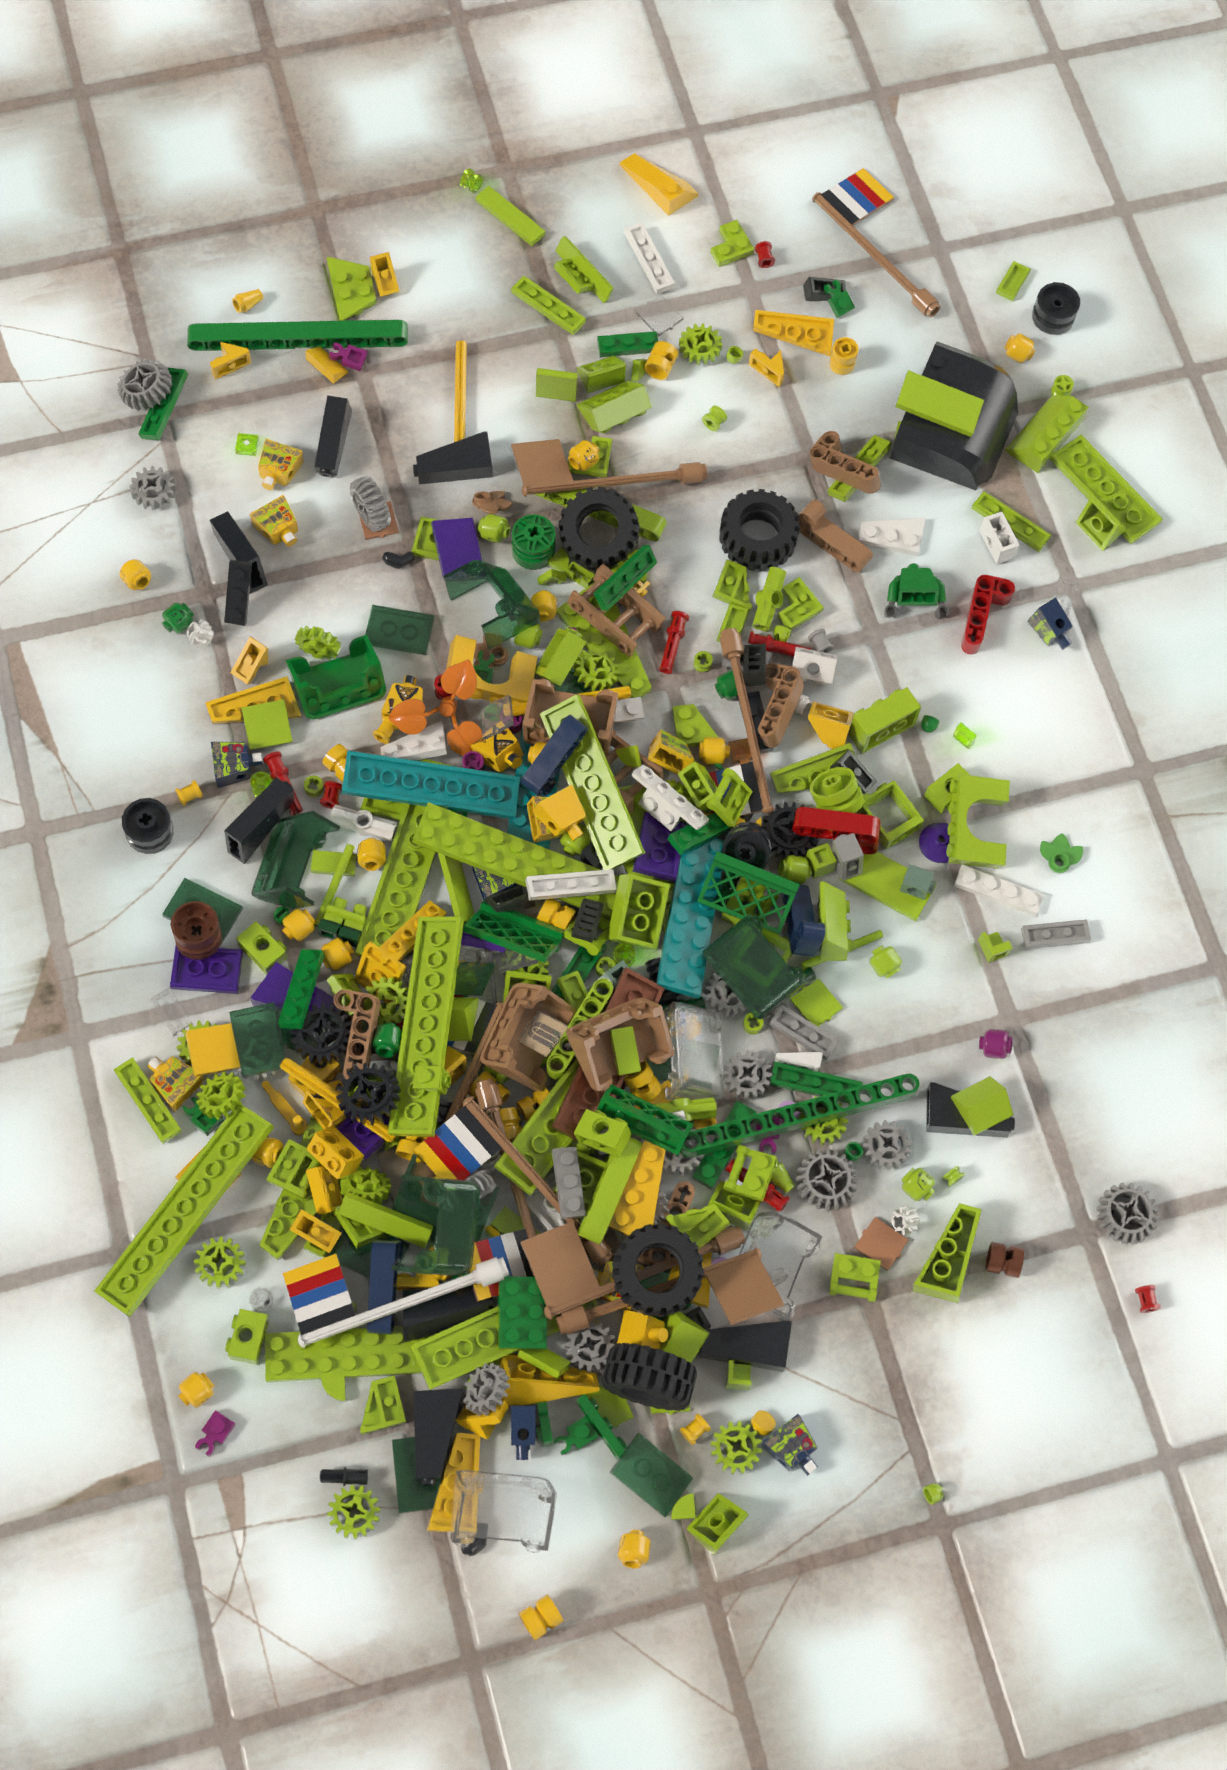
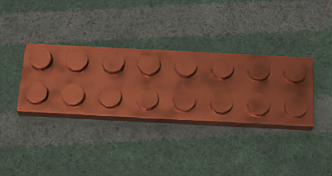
M625 967L621 972L604 1012L635 998H646L658 1004L665 988ZM580 1064L551 1128L577 1142L574 1131L585 1110L588 1109L593 1112L597 1110L601 1098L606 1090L596 1091L590 1087ZM626 1074L613 1075L612 1085L620 1088Z

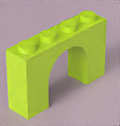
M964 774L953 778L950 784L952 801L949 804L951 822L948 825L950 844H948L946 854L949 857L948 863L992 869L1006 866L1007 844L979 840L970 832L966 817L970 806L974 803L1002 806L1009 802L1010 780Z

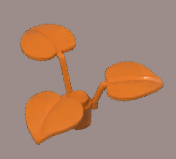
M469 659L450 666L442 674V688L445 692L452 694L451 697H445L439 706L429 712H425V704L421 700H404L393 708L389 715V720L402 732L414 735L420 733L426 727V716L439 711L442 716L451 717L455 729L447 733L449 747L462 756L473 751L471 745L483 737V732L479 725L472 721H464L458 726L455 715L458 707L455 697L457 696L462 700L469 699L477 687L476 672Z

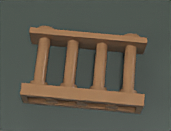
M602 564L597 569L593 578L595 583L582 595L573 590L567 604L630 658L638 645L635 641L648 629H651L656 634L661 629L666 617L631 588L617 601L627 610L612 623L603 615L606 611H601L600 606L596 609L588 602L594 595V592L614 574L607 566ZM634 615L643 623L627 636L619 628Z
M614 730L610 745L615 749L606 756L608 764L610 765L618 758L616 749L631 746L616 735ZM639 752L641 764L652 769L664 781L662 767L651 762ZM625 765L614 776L616 784L618 785L636 767ZM638 781L628 791H622L619 788L629 815L634 811L633 797L644 787Z

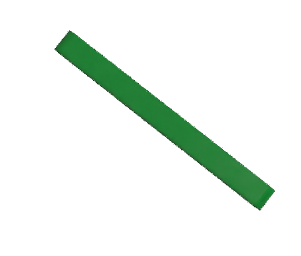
M404 320L195 323L187 328V347L193 351H222L221 342L248 348V350L333 348L334 343L341 344L343 348H347L348 345L357 348L403 347L408 344V324Z
M903 1074L690 1131L685 1142L692 1141L696 1147L688 1149L683 1145L680 1153L684 1157L692 1158L909 1100L915 1096L920 1082L914 1074ZM903 1083L911 1084L913 1090H906L903 1087ZM886 1088L890 1090L892 1095H883L881 1089ZM859 1095H867L870 1098V1101H862ZM844 1100L848 1103L849 1107H840L837 1101ZM823 1106L827 1112L821 1114L816 1110V1107ZM802 1112L805 1118L797 1119L794 1113ZM778 1117L782 1119L783 1124L775 1125L772 1119ZM753 1123H757L761 1126L762 1129L760 1131H754L751 1129L750 1125ZM730 1129H735L739 1132L740 1135L738 1137H732L729 1135L728 1131ZM714 1135L718 1141L710 1143L707 1141L706 1136Z

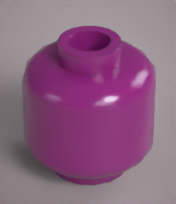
M988 1029L984 1036H980L979 1049L983 1050L985 1057L1005 1059L1012 1052L1013 1038L1009 1036L1006 1030Z

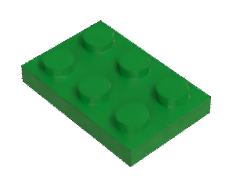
M506 1276L504 1280L498 1282V1349H547V1317L544 1314L546 1304L535 1277Z

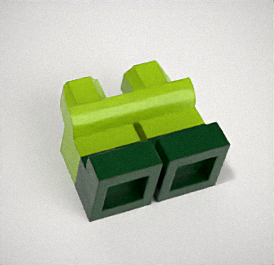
M336 897L332 905H327L326 913L317 927L318 934L331 940L341 938L344 942L349 941L351 946L357 948L366 922L367 907L355 904L353 911L350 912L345 910L348 904L347 901Z

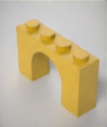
M455 635L450 644L446 669L467 659L473 665L476 640ZM517 651L511 660L508 681L502 684L487 683L476 673L477 687L470 698L487 700L494 705L528 702L532 680L535 675L537 656Z

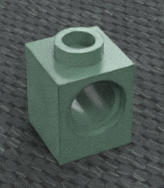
M909 864L900 891L925 900L927 893L932 894L936 883L932 881L934 873Z

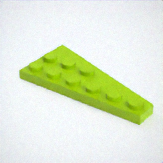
M592 583L590 586L582 590L579 594L582 595L594 583ZM593 595L588 602L597 609L599 604ZM567 602L557 608L556 615L568 628L575 627L577 632L583 635L581 639L586 641L585 647L587 650L592 648L596 652L600 649L601 654L607 652L608 658L614 657L613 664L619 665L617 671L620 672L616 682L620 687H630V698H642L651 691V684L636 649L629 658L578 612L573 611ZM615 603L603 615L613 623L621 614ZM624 623L619 629H621L627 636H629L628 630Z
M312 1115L300 1144L306 1148L315 1132L323 1130ZM305 1159L292 1183L293 1185L298 1187L312 1162L311 1159ZM338 1179L339 1187L341 1184V1179ZM310 1185L305 1191L307 1194L304 1200L295 1197L283 1189L280 1197H278L276 1207L260 1242V1247L277 1261L280 1260L299 1237V1235L289 1229L300 1210L302 1209L313 1216L317 1215Z

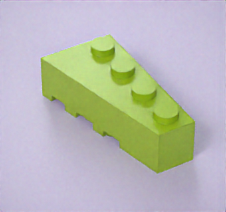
M961 1203L958 1204L944 1232L937 1241L934 1250L923 1266L920 1275L914 1282L913 1292L959 1303L982 1209Z

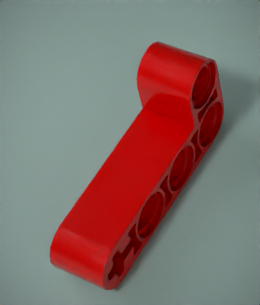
M980 575L977 578L971 596L961 648L966 654H976L980 649L991 603L1002 606L1010 603L1015 591V585L1012 581L991 575ZM971 636L975 637L974 642H971Z
M799 807L795 813L793 832L802 836L833 840L842 834L849 835L854 833L862 853L872 855L878 849L881 821L878 817L872 815Z

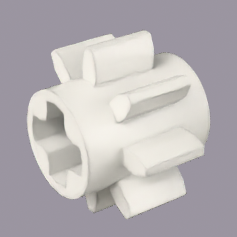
M200 619L198 623L192 622L189 625L187 636L190 637L189 641H192L191 644L201 647L202 644L208 645L211 642L214 632L211 630L212 626L208 622Z
M908 1205L901 1206L900 1209L893 1210L894 1215L891 1222L896 1232L902 1230L903 1235H908L912 1231L918 1230L917 1225L920 1218L916 1209L909 1210Z

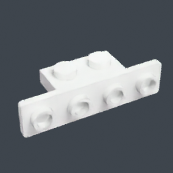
M642 765L633 771L632 777L647 788L638 804L670 831L677 827L681 818L696 830L708 822L709 818L701 810L693 806L684 796L680 795L667 782L657 776L652 769Z

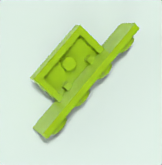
M566 236L561 237L556 253L563 260L556 261L553 268L577 294L592 291L603 303H606L614 287Z

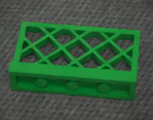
M717 851L697 902L780 935L800 884ZM715 867L724 870L728 879L716 883L713 877ZM742 877L746 880L748 887L736 891L732 880ZM710 880H712L713 885L708 887ZM729 881L734 893L722 898L717 886ZM762 885L766 887L769 895L757 900L752 888ZM715 887L719 899L714 902L704 900L705 892ZM750 889L754 902L743 906L738 894ZM770 889H772V890H774V891H777V892H775V893L772 894L771 891H770ZM780 893L790 896L787 905L780 908L777 907L773 896ZM736 896L740 908L733 911L727 909L724 900ZM771 898L775 910L763 914L759 902ZM756 904L761 916L754 919L749 918L745 908ZM785 909L781 916L780 910ZM740 910H742L743 915H742V914H739V913H737V912L740 911ZM777 912L780 919L778 927L769 926L765 917ZM762 918L764 923L759 922L757 920Z
M483 900L480 910L463 927V932L543 963L554 952L558 953L560 951L565 932L561 928L516 911L496 913L486 900Z

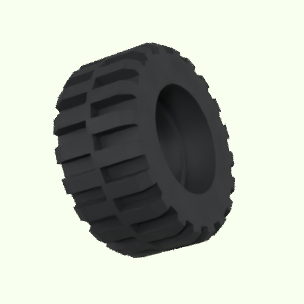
M598 486V489L595 490L592 487L586 488L587 492L581 493L579 491L576 493V498L573 500L570 498L566 502V509H562V518L558 524L560 539L569 556L576 560L579 565H585L588 569L592 570L599 568L602 564L615 568L618 566L617 563L621 561L624 563L628 559L627 556L635 551V544L639 541L638 534L640 531L638 517L631 502H628L627 498L623 494H618L616 490L612 488L606 490L605 487ZM608 511L618 521L619 531L613 541L604 546L594 547L588 545L580 534L581 523L593 512Z
M753 489L747 490L746 494L740 493L736 495L735 499H731L722 513L719 530V541L722 544V550L724 553H728V558L731 561H737L738 564L748 567V570L754 571V569L766 571L769 567L778 568V564L783 565L786 563L796 548L800 530L798 513L794 511L795 507L792 503L786 502L787 498L782 495L780 497L777 496V493L774 491L769 493L765 492V489H759L756 492ZM752 520H761L771 524L777 530L778 535L769 540H755L747 536L742 531L741 526Z
M658 1223L657 1225L648 1224L634 1230L620 1244L612 1262V1279H614V1288L620 1294L621 1300L624 1304L627 1303L633 1311H639L643 1315L664 1317L665 1315H672L678 1312L694 1299L702 1285L701 1280L704 1276V1268H702L703 1257L702 1254L699 1255L697 1250L699 1247L696 1242L693 1243L686 1232H680L679 1228L673 1225L668 1227L663 1223ZM653 1248L669 1251L677 1259L680 1268L679 1278L674 1287L661 1293L645 1289L639 1283L635 1271L640 1255Z
M617 1343L609 1350L601 1381L606 1390L618 1395L620 1398L656 1409L680 1411L685 1410L690 1405L697 1378V1370L691 1362L675 1354L664 1352V1350L633 1343Z

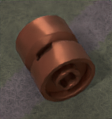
M991 1242L987 1253L985 1270L996 1274L1004 1271L1006 1276L1019 1278L1024 1261V1248L1015 1246L1006 1248L1004 1244Z

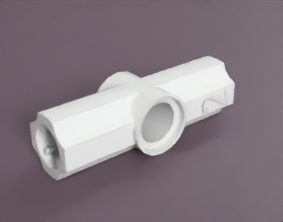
M336 804L331 811L329 819L330 824L353 830L360 836H372L389 842L393 841L398 827V823L372 816L366 810L356 811ZM361 821L369 822L365 826L359 825Z

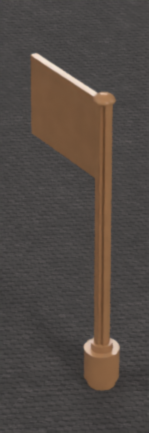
M559 439L511 444L523 482L521 491L525 497L531 494L578 490L590 487L597 488L598 486L607 487L677 479L683 485L701 483L707 479L705 463L693 462L680 464L679 468L674 471L573 481Z
M573 1221L520 1242L546 1304L544 1314L550 1320L555 1315L616 1291L614 1281L599 1286ZM739 1226L727 1227L698 1250L699 1255H705L713 1251V1253L717 1252L721 1256L741 1247V1244L745 1243L744 1234ZM672 1257L637 1271L636 1276L638 1281H641L679 1264L677 1259Z
M754 1247L752 1251L704 1268L702 1279L707 1278L730 1325L784 1306L782 1298L761 1262L762 1253L757 1247ZM679 1277L649 1287L647 1290L655 1293L668 1291L674 1287ZM621 1298L591 1309H584L580 1305L560 1313L561 1315L556 1316V1321L561 1334L567 1333L570 1335L589 1328V1322H592V1319L629 1305L627 1303L624 1304Z

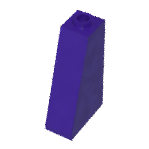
M276 962L250 997L252 1005L281 1014L293 972ZM315 986L308 1010H313V1004L320 1009L322 1002L325 1003L328 1009L331 1004H334V997ZM332 1020L327 1021V1023L330 1026H334L336 1024Z

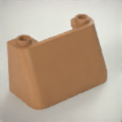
M533 679L522 724L524 741L533 746L536 742H548L550 738L540 713L576 694L555 691L554 686L547 679ZM604 689L598 692L596 697L580 695L604 755L607 756L610 750L618 693Z
M527 983L515 984L505 999L481 1052L480 1061L487 1067L534 1091L542 1092L548 1078L547 1072L540 1068L545 1055L522 1044L520 1041L541 1013L568 1027L577 1010L545 986ZM537 1023L534 1028L541 1027L542 1030L555 1035L556 1030L542 1025V1023ZM533 1030L529 1033L531 1039L533 1037V1040L549 1048L550 1042L535 1035ZM541 1030L537 1032L539 1036L552 1041L553 1036Z
M635 998L566 1030L568 1041L592 1089L596 1091L607 1090L613 1083L612 1076L617 1074L609 1030L633 1026L640 1063L649 1060L655 1064H662L668 1058L675 1055L662 1005L646 998Z

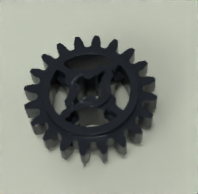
M784 802L783 808L776 804L775 811L768 813V816H763L762 821L764 823L761 824L771 837V852L776 850L777 858L781 854H784V858L788 855L797 856L798 854L801 857H805L806 851L808 852V850L813 848L812 846H817L818 843L817 839L819 838L802 836L793 832L797 809L795 802L792 803L791 807H788L787 802ZM787 818L785 821H780L779 825L775 824L780 819ZM801 838H804L802 842L793 844L795 841L801 840Z
M322 1002L320 1009L313 1004V1010L307 1011L302 1029L290 1031L291 1036L294 1037L291 1039V1043L293 1046H296L294 1048L296 1053H301L303 1060L309 1056L310 1064H313L315 1059H318L320 1065L323 1064L324 1059H327L328 1063L332 1064L333 1056L340 1060L339 1052L345 1054L347 1052L345 1045L348 1046L352 1022H348L350 1018L348 1014L343 1015V1010L337 1009L335 1011L334 1004H331L328 1009L324 1002ZM327 1021H334L339 1025L340 1029H334ZM305 1038H310L311 1041H314L317 1044V1048L309 1046L305 1042Z
M364 1063L362 1070L354 1066V1074L350 1071L346 1072L349 1079H340L343 1086L337 1087L340 1095L336 1096L337 1101L340 1103L338 1106L341 1111H344L343 1113L346 1118L351 1116L353 1123H356L359 1119L361 1125L364 1126L366 1121L369 1120L373 1126L376 1118L382 1123V1116L384 1114L391 1117L389 1109L397 1110L394 1102L401 1101L398 1095L401 1092V1088L398 1086L399 1081L397 1077H394L392 1070L387 1071L384 1065L378 1069L376 1063H373L371 1068H368L367 1064ZM358 1086V1088L354 1092V1095L352 1096L354 1089ZM366 1089H368V1091L371 1092L370 1095L372 1099H370L369 1096L366 1095ZM386 1092L385 1097L379 1103L381 1097L383 1096V1093ZM357 1105H360V1107L364 1106L369 1108H359L357 1107Z

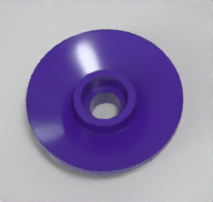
M940 822L930 824L920 834L919 848L922 854L932 862H949V857L946 854L947 846L950 844V835H948L949 824ZM938 838H944L945 842H940Z

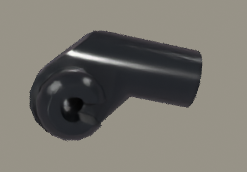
M410 551L402 556L392 552H385L382 556L386 565L396 569H400L415 560Z
M477 1523L475 1537L461 1545V1552L464 1555L475 1556L486 1547L488 1524Z

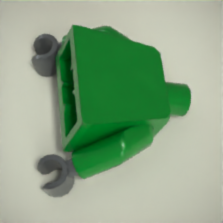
M912 563L907 568H902L901 574L896 576L889 584L887 595L889 605L886 606L884 611L885 618L889 610H892L894 618L896 617V602L897 605H937L938 603L939 607L935 611V617L939 619L940 610L945 613V618L949 614L950 609L944 603L946 602L945 585L939 578L933 575L930 568H919L918 564Z

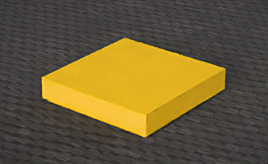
M231 1023L185 1032L194 1077L240 1068Z

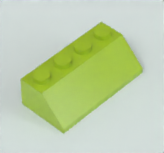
M1051 396L1008 445L1005 452L1036 473H1039L1050 460L1051 455L1064 444L1082 423L1089 407L1073 396Z

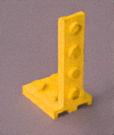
M429 900L380 947L370 941L362 953L355 974V982L366 989V986H373V980L377 979L380 981V978L385 976L387 981L390 977H395V983L401 981L406 966L400 961L415 947L419 917H446L447 912ZM384 999L383 1001L389 1004L394 1000Z

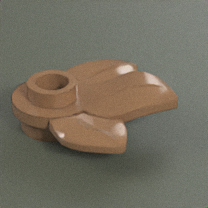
M481 491L475 493L472 499L473 506L490 514L509 509L513 502L503 499L505 491H492L489 493Z
M485 631L483 643L476 644L474 659L476 661L474 665L479 666L478 653L480 651L484 652L483 660L485 661L489 660L491 653L494 656H502L501 658H495L494 662L489 665V668L504 665L508 661V651L501 646V639L497 635Z

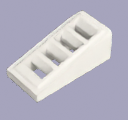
M823 1052L776 1053L774 1062L819 1071Z

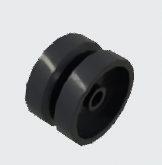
M1060 282L1049 283L1042 287L1032 310V320L1035 326L1042 332L1052 335L1063 334L1071 329L1080 308V297L1077 291L1070 285Z
M141 798L132 802L124 810L122 828L130 846L137 852L154 854L164 850L171 843L174 835V826L166 806L159 800Z
M739 823L727 833L722 853L764 869L768 864L772 849L771 837L766 829L757 823Z

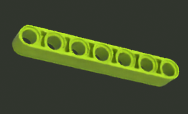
M578 489L534 495L567 507L566 502L570 498L573 500L576 498V493L579 491L584 493L587 490ZM632 504L640 525L638 535L653 542L659 541L666 527L667 520L661 515ZM596 511L588 515L619 528L616 517L608 511Z

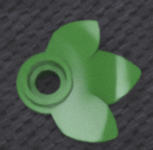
M1061 833L1054 838L1052 843L1042 841L1040 853L1048 861L1049 868L1053 872L1061 874L1066 872L1070 865L1077 864L1081 860L1083 847H1070L1066 836ZM1055 862H1061L1062 866H1058Z

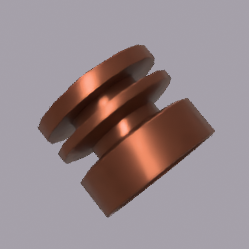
M192 901L181 905L175 910L171 917L170 926L179 952L193 960L209 958L216 953L221 946L222 933L214 909L204 902Z

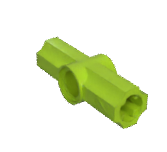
M770 567L763 590L758 591L755 601L758 608L752 627L757 630L768 632L775 609L780 608L783 604L781 590L787 573L783 569Z
M714 1097L695 1100L681 1098L671 1100L669 1103L653 1104L670 1113L684 1110L686 1121L688 1122L717 1117Z

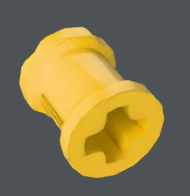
M383 716L381 725L377 730L373 731L372 735L377 741L388 744L390 736L398 728L389 720V716Z
M195 780L181 789H175L176 795L183 807L186 806L187 802L195 798H203L202 792Z
M697 1413L693 1421L685 1428L681 1427L679 1430L683 1437L693 1446L696 1444L695 1440L703 1433L709 1432L711 1428L703 1417Z

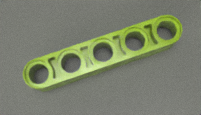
M601 978L593 984L566 1030L604 1012L613 993L611 981ZM599 988H606L609 992L606 995H600L597 990ZM593 1006L597 1009V1012L590 1014L585 1009ZM566 1030L547 1060V1074L552 1079H560L576 1058L574 1051L567 1052L562 1048L565 1044H570ZM553 1063H560L563 1068L555 1071L551 1068V1065Z
M630 1137L620 1158L613 1155L609 1156L577 1235L598 1245L601 1243L640 1152L641 1141Z

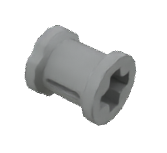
M821 628L812 632L808 636V640L814 644L817 651L829 653L834 649V645L829 643L826 638L824 629Z

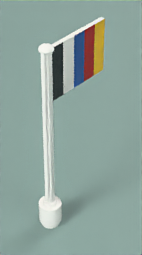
M337 1254L284 1272L283 1277L301 1333L298 1336V1343L301 1347L305 1348V1345L474 1283H482V1286L485 1287L502 1281L504 1277L509 1275L503 1257L489 1259L476 1264V1270H473V1273L359 1315L355 1314Z

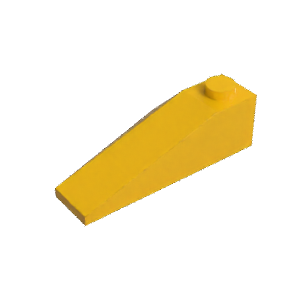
M636 153L619 162V165L668 216L699 195L687 181Z
M511 1353L500 1358V1367L509 1376L506 1382L510 1384V1387L505 1389V1392L508 1394L507 1397H502L501 1400H505L509 1406H525L598 1392L600 1388L597 1375L593 1372L588 1373L585 1370L579 1371L578 1368L569 1367L557 1379L519 1358L518 1353Z

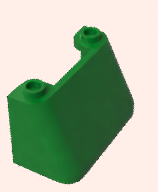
M367 635L357 637L350 642L349 655L310 667L307 659L300 656L286 660L288 671L307 718L319 719L378 700L385 695L386 684L381 663Z

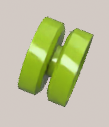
M836 767L819 774L810 785V793L816 802L817 809L856 813L864 803V795L858 786L857 778L849 768Z

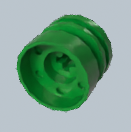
M531 514L518 519L512 529V555L516 563L521 567L537 570L548 566V561L555 554L556 542L555 527L549 519L541 515Z

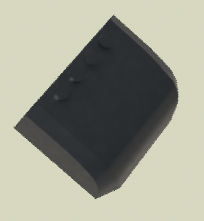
M937 341L922 376L984 400L972 437L905 412L894 441L890 459L976 491L981 484L992 478L1019 412L1017 392L1010 375L1001 367L976 355Z

